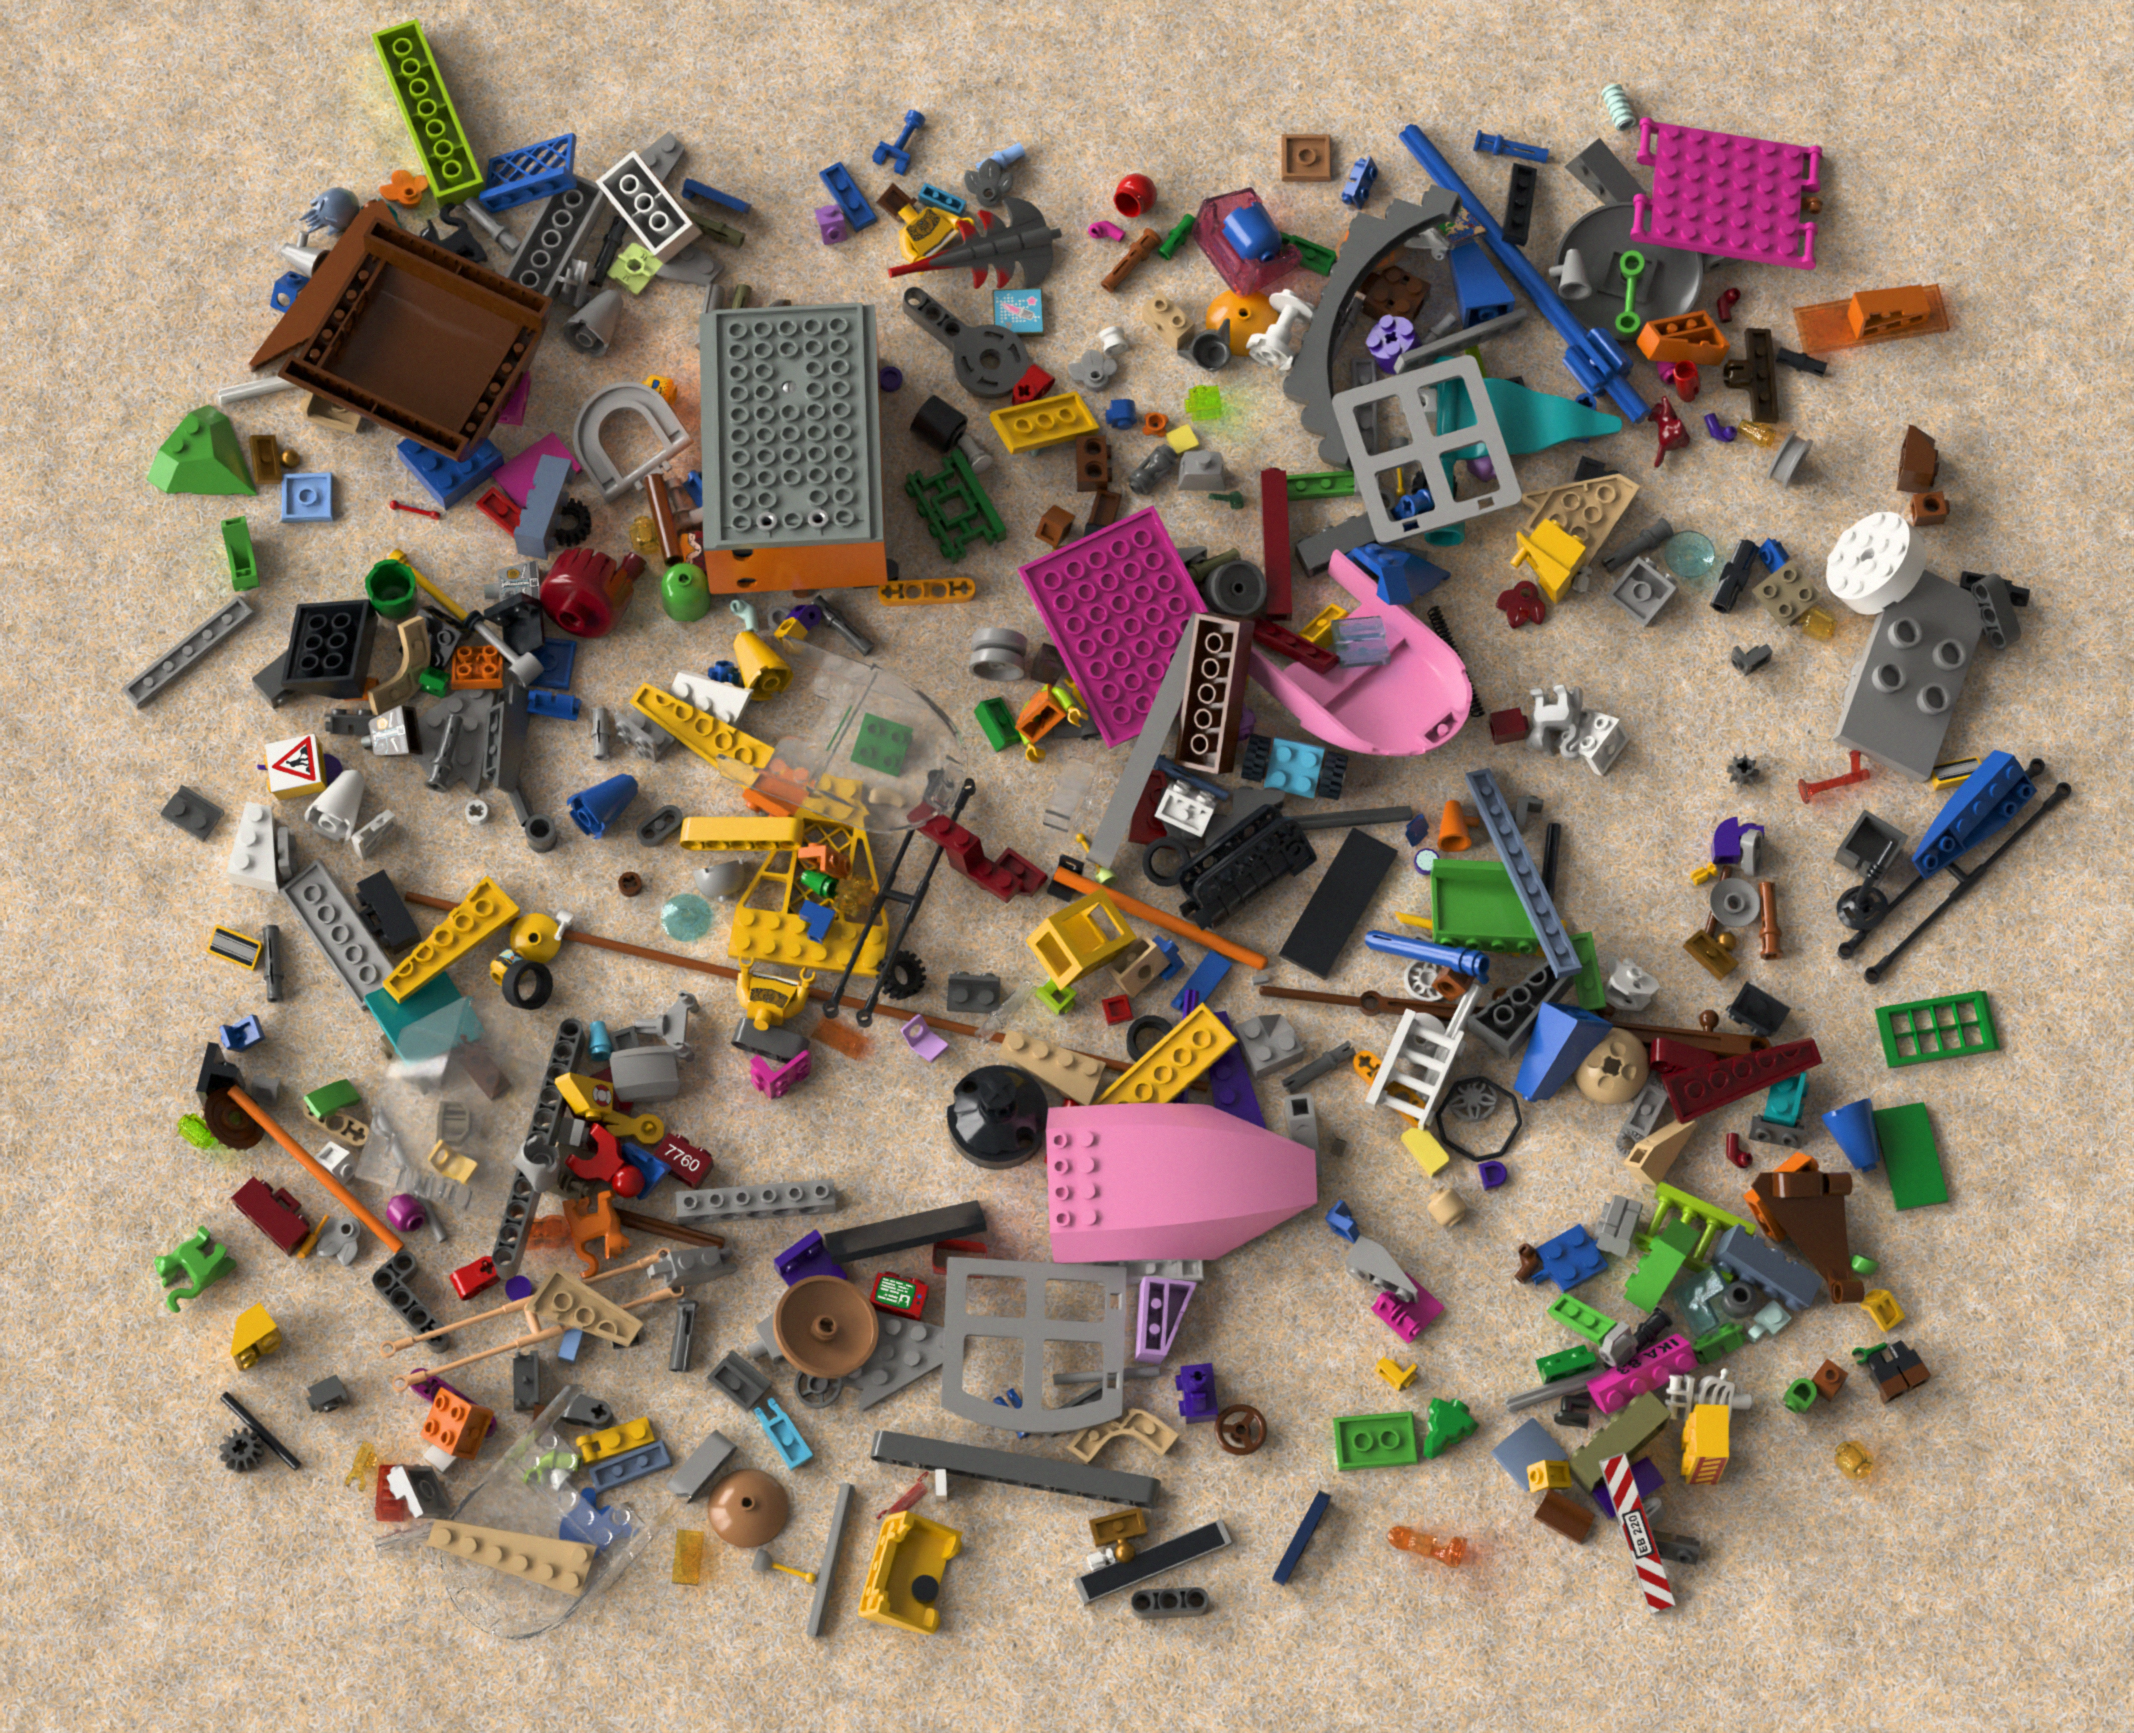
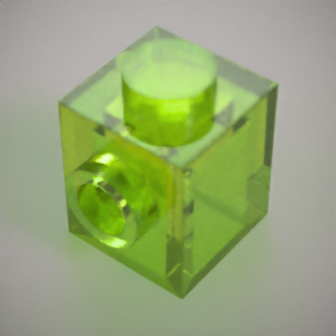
M1198 385L1188 389V398L1184 399L1185 413H1190L1191 422L1221 418L1222 405L1218 385L1208 387L1206 385Z

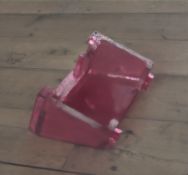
M1252 187L1204 199L1192 229L1196 243L1232 292L1239 298L1254 294L1296 269L1303 258L1300 250L1293 244L1285 245L1283 249L1280 248L1274 260L1261 264L1257 258L1253 260L1241 259L1221 230L1226 226L1224 224L1226 217L1241 206L1244 210L1252 206L1251 202L1262 203L1261 198Z

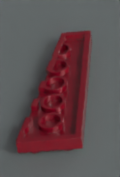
M1810 1037L1661 1075L1676 1118L1680 1124H1683L1823 1062L1815 1040Z

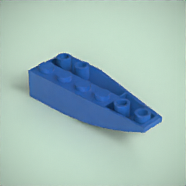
M1994 750L1959 787L1935 818L1911 860L1924 879H1928L2005 827L2037 792V789L2013 754Z

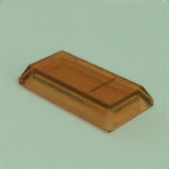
M824 1014L811 1034V1037L854 1060H857L869 1039L834 1019L825 1017Z

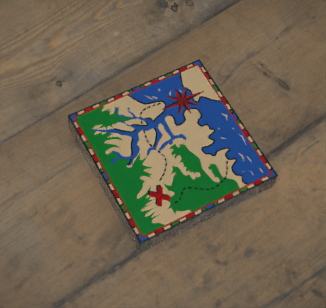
M1462 205L1454 224L1446 222L1429 229L1449 250L1486 237L1488 232Z

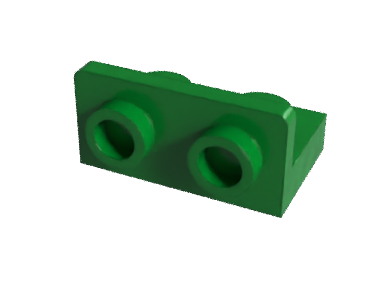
M1585 1345L1536 1360V1366L1543 1385L1594 1369L1596 1364L1593 1351L1588 1353Z

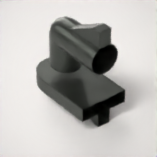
M1585 1391L1574 1396H1563L1561 1398L1560 1412L1554 1414V1422L1559 1425L1581 1427L1588 1430L1590 1414L1572 1412V1408L1589 1409L1590 1392Z

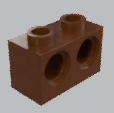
M1106 435L1076 436L1077 492H1095L1098 488L1107 490L1108 482H1112V467H1107V460L1112 459L1111 444L1106 445ZM1090 450H1097L1100 453L1097 455H1091L1088 452ZM1098 473L1100 474V476L1097 478H1092L1089 476V474Z

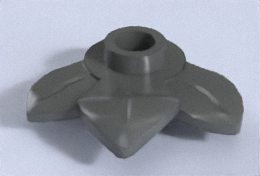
M988 158L981 164L978 172L966 170L964 181L967 190L977 196V200L982 206L993 207L1000 201L1001 195L1009 192L1012 188L1013 174H1001L998 164L992 158ZM988 190L993 192V195L989 198L984 196V193Z

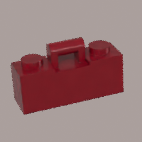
M253 1176L231 1197V1200L241 1213L290 1257L311 1233L309 1230L310 1223L301 1214L295 1215L302 1204L284 1187L272 1195L273 1188L264 1179L258 1181ZM280 1199L289 1207L287 1210L277 1203Z

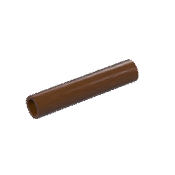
M658 473L650 474L644 478L643 482L664 563L666 566L672 567L683 563L684 557L663 476Z

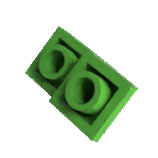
M344 1079L323 1086L307 1094L303 1099L317 1118L335 1115L340 1108L357 1105L362 1098L348 1079Z

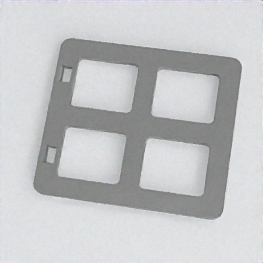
M1464 355L1340 392L1333 397V409L1376 540L1380 544L1389 545L1506 510L1520 504L1522 493L1477 360L1473 356ZM1462 378L1466 384L1478 423L1471 427L1435 437L1431 434L1418 391L1449 380ZM1392 397H1398L1413 438V443L1369 456L1364 446L1354 410ZM1484 443L1487 447L1500 489L1493 493L1457 503L1453 499L1440 456ZM1418 462L1422 465L1435 509L1391 522L1388 519L1375 476L1382 472ZM1490 499L1493 500V506L1479 510L1478 503ZM1413 522L1418 523L1419 528L1404 532L1403 525Z

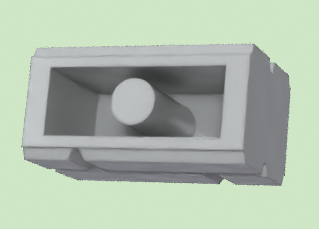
M1617 1194L1613 1195L1611 1203L1605 1202L1600 1216L1605 1218V1221L1598 1222L1594 1236L1599 1237L1596 1244L1598 1249L1607 1252L1612 1251V1254L1621 1257L1627 1255L1643 1208L1642 1203L1627 1200V1198Z

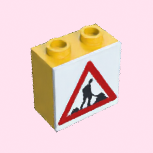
M315 734L265 744L266 755H264V763L269 771L267 787L270 794L273 793L279 801L323 792L328 788L323 745Z

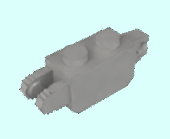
M717 1246L669 1252L666 1257L659 1259V1263L651 1264L650 1268H647L649 1279L664 1278L667 1287L672 1288L713 1281L718 1276L734 1273L737 1271L736 1263L722 1264L721 1259L733 1256L731 1248L718 1249Z

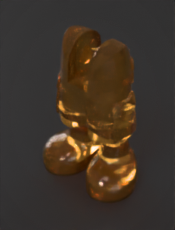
M1395 1526L1388 1532V1541L1396 1549L1411 1551L1428 1559L1434 1558L1452 1568H1459L1467 1545L1466 1537L1454 1536L1447 1546L1437 1545V1536L1421 1533L1406 1526Z

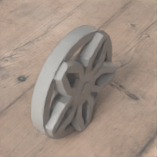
M1476 1074L1463 1075V1076L1457 1078V1079L1452 1083V1085L1450 1086V1089H1451V1087L1453 1086V1084H1454L1455 1082H1457V1081H1461V1080H1465V1079H1469V1078H1473V1077H1478V1076H1480V1075H1476ZM1482 1081L1473 1083L1472 1087L1469 1084L1464 1085L1467 1088L1465 1090L1458 1086L1457 1091L1461 1095H1458L1453 1100L1452 1098L1448 1103L1449 1108L1456 1117L1463 1121H1482L1494 1111L1497 1101L1496 1090L1482 1082V1088L1477 1089L1476 1085ZM1486 1086L1489 1088L1491 1095L1487 1093L1482 1094ZM1483 1098H1487L1492 1102H1483L1482 1100ZM1458 1100H1462V1104L1454 1103H1456ZM1480 1106L1490 1107L1488 1111L1480 1115ZM1466 1107L1469 1116L1460 1113L1457 1109H1464ZM1471 1109H1477L1475 1117Z

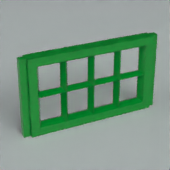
M1975 991L1884 1006L1874 1010L1888 1068H1898L2000 1050L1986 991ZM1973 1002L1977 1020L1961 1023L1957 1005ZM1951 1006L1955 1024L1939 1027L1935 1008ZM1929 1010L1933 1028L1917 1030L1913 1012ZM1907 1013L1911 1031L1895 1034L1891 1016ZM1979 1025L1983 1043L1967 1046L1963 1028ZM1957 1029L1961 1047L1945 1049L1941 1031ZM1935 1032L1939 1051L1923 1053L1919 1035ZM1913 1036L1917 1054L1901 1057L1896 1039Z

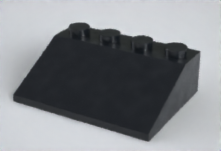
M370 599L297 604L281 686L338 700L363 698L379 619Z

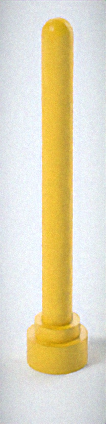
M397 548L388 556L387 559H396L407 567L409 566L415 575L416 583L464 622L468 613L408 563L407 555L402 550Z

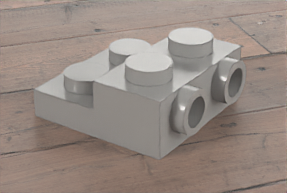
M1637 557L1606 596L1646 628L1659 611L1667 606L1679 589L1675 586L1677 581L1668 573H1665L1663 576L1656 571L1658 565L1648 557L1644 561Z
M399 1464L390 1470L391 1473L386 1476L390 1484L391 1493L397 1500L408 1501V1508L415 1518H446L453 1514L432 1466H420V1464L406 1466L405 1464Z

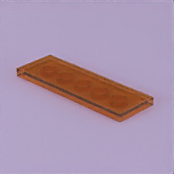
M1939 285L1922 286L1931 309L1927 322L1860 340L1856 339L1847 315L1852 298L1796 307L1793 309V315L1802 350L1807 355L1947 332L1950 326Z

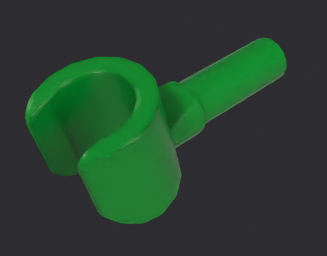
M1883 1342L1866 1350L1858 1347L1852 1351V1356L1857 1353L1864 1354L1865 1357L1856 1362L1857 1365H1864L1869 1356L1886 1349L1887 1345Z

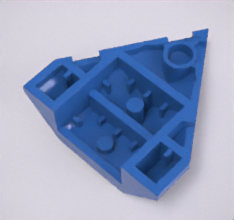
M1377 544L1355 547L1346 555L1365 574L1375 573L1379 576L1376 595L1388 605L1411 604L1415 601L1417 595H1425L1440 585L1441 579L1448 580L1451 577L1450 572L1412 553L1382 547Z

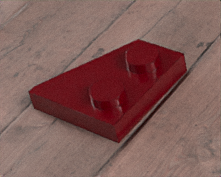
M1007 847L995 861L996 864L1023 881L1024 887L1016 895L1033 897L1048 879L1046 873L1010 847Z

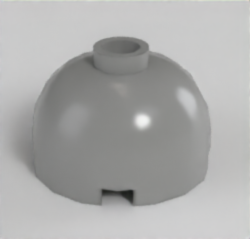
M742 859L692 871L698 890L709 898L718 897L719 902L734 898L733 893L742 888L746 877Z

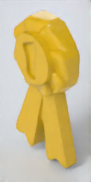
M612 1110L611 1114L604 1116L602 1119L603 1122L614 1124L607 1125L605 1129L615 1137L622 1138L633 1135L641 1145H655L664 1136V1124L653 1114H642L638 1118L633 1119Z

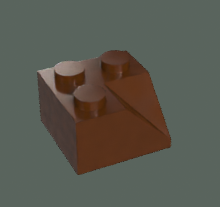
M1914 425L1908 426L1902 444L1896 490L1917 494L1927 493L1929 486H1934L1935 476L1937 477L1938 450L1934 449L1935 439Z

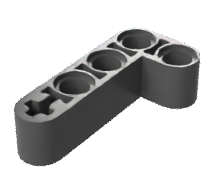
M404 1250L396 1253L373 1274L372 1283L376 1293L416 1336L427 1333L431 1329L436 1330L445 1327L406 1286L416 1276L418 1265L414 1255ZM404 1261L412 1263L411 1267L407 1270L399 1269V1265ZM383 1279L392 1280L388 1287L383 1288L379 1286V1282ZM401 1297L409 1298V1302L405 1306H398L396 1304L397 1300ZM418 1316L427 1317L425 1323L421 1325L413 1323L414 1319ZM449 1333L437 1336L442 1337L440 1342L433 1340V1338L422 1341L430 1351L437 1354L447 1351L451 1343Z

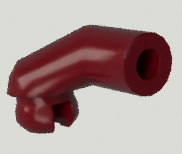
M1737 288L1726 290L1717 300L1720 323L1732 321L1730 309L1741 297V292Z

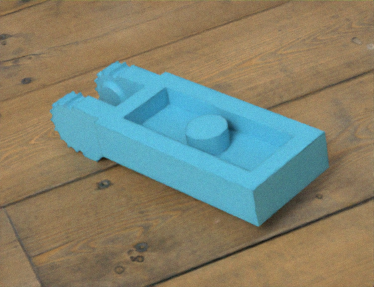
M771 1397L767 1400L768 1406L777 1417L768 1421L764 1411L759 1406L755 1407L753 1411L789 1470L793 1471L814 1457L787 1414L782 1412L776 1401Z

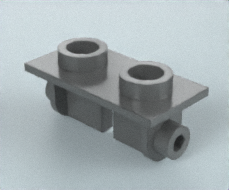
M331 709V713L324 714V717H330V722L326 721L325 731L330 732V734H349V725H354V735L370 734L369 722L377 717V715H372V710L358 709L357 714H347V709Z
M1758 1114V1117H1752L1748 1139L1800 1149L1805 1126L1800 1125V1122H1795L1793 1128L1776 1125L1775 1123L1763 1121V1116Z
M1652 1531L1661 1559L1696 1565L1700 1552V1541H1696L1695 1537L1676 1535V1541L1672 1542L1671 1533Z

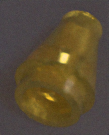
M1746 419L1741 420L1737 429L1738 433L1745 436L1759 448H1770L1776 437V430L1772 429L1771 425L1752 422Z

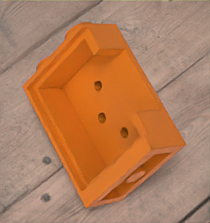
M1796 1152L1773 1172L1818 1171L1819 1164L1812 1156ZM1752 1188L1743 1195V1198L1764 1234L1777 1242H1781L1787 1233Z

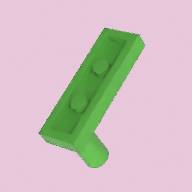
M1592 931L1568 936L1582 966L1581 973L1574 975L1580 1007L1588 1011L1606 1009L1607 1006Z
M1566 1293L1547 1310L1551 1318L1603 1347L1605 1336L1618 1325L1614 1320Z

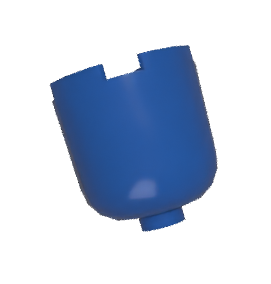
M1251 202L1252 206L1244 210L1241 206L1238 207L1224 220L1226 226L1221 230L1246 264L1260 265L1270 263L1275 259L1282 246V236L1261 202Z

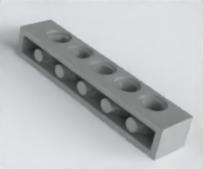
M833 1179L676 1192L678 1224L681 1226L836 1213Z

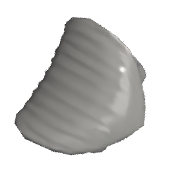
M536 1135L522 1143L512 1160V1164L523 1172L534 1191L542 1193L552 1187L558 1179L560 1172L559 1149L555 1146L543 1145L542 1138Z

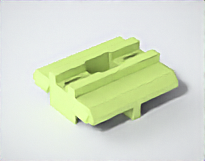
M632 242L623 254L618 255V260L607 271V275L616 281L617 284L625 287L627 291L638 295L654 277L663 263L654 257L653 253ZM634 265H638L639 267H641L639 271L633 272L631 269L634 267Z

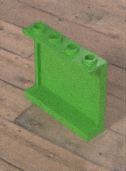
M1433 859L1430 871L1433 943L1453 948L1464 947L1471 949V951L1536 954L1539 940L1503 862Z

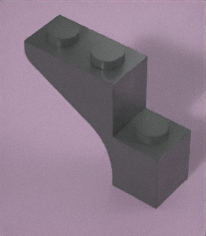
M1250 786L1234 788L1232 817H1227L1225 814H1213L1206 827L1205 848L1262 805L1271 804L1281 810L1284 805L1285 791H1280L1274 787H1268L1264 790L1254 789ZM1228 842L1227 844H1225V845H1226V849H1225V850H1227V851H1229V850L1231 849V848H1230V844H1231L1230 842Z

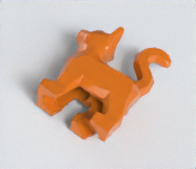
M613 1190L598 1193L597 1213L590 1214L589 1206L592 1204L590 1197L579 1199L578 1206L575 1199L562 1201L565 1218L570 1226L571 1235L575 1242V1253L579 1259L589 1264V1268L580 1273L583 1279L596 1276L599 1270V1261L595 1255L585 1250L586 1243L605 1236L606 1259H610L612 1256L614 1259H618V1255L624 1253L632 1245L631 1239L622 1233L620 1218L613 1208L612 1201L615 1199V1191Z

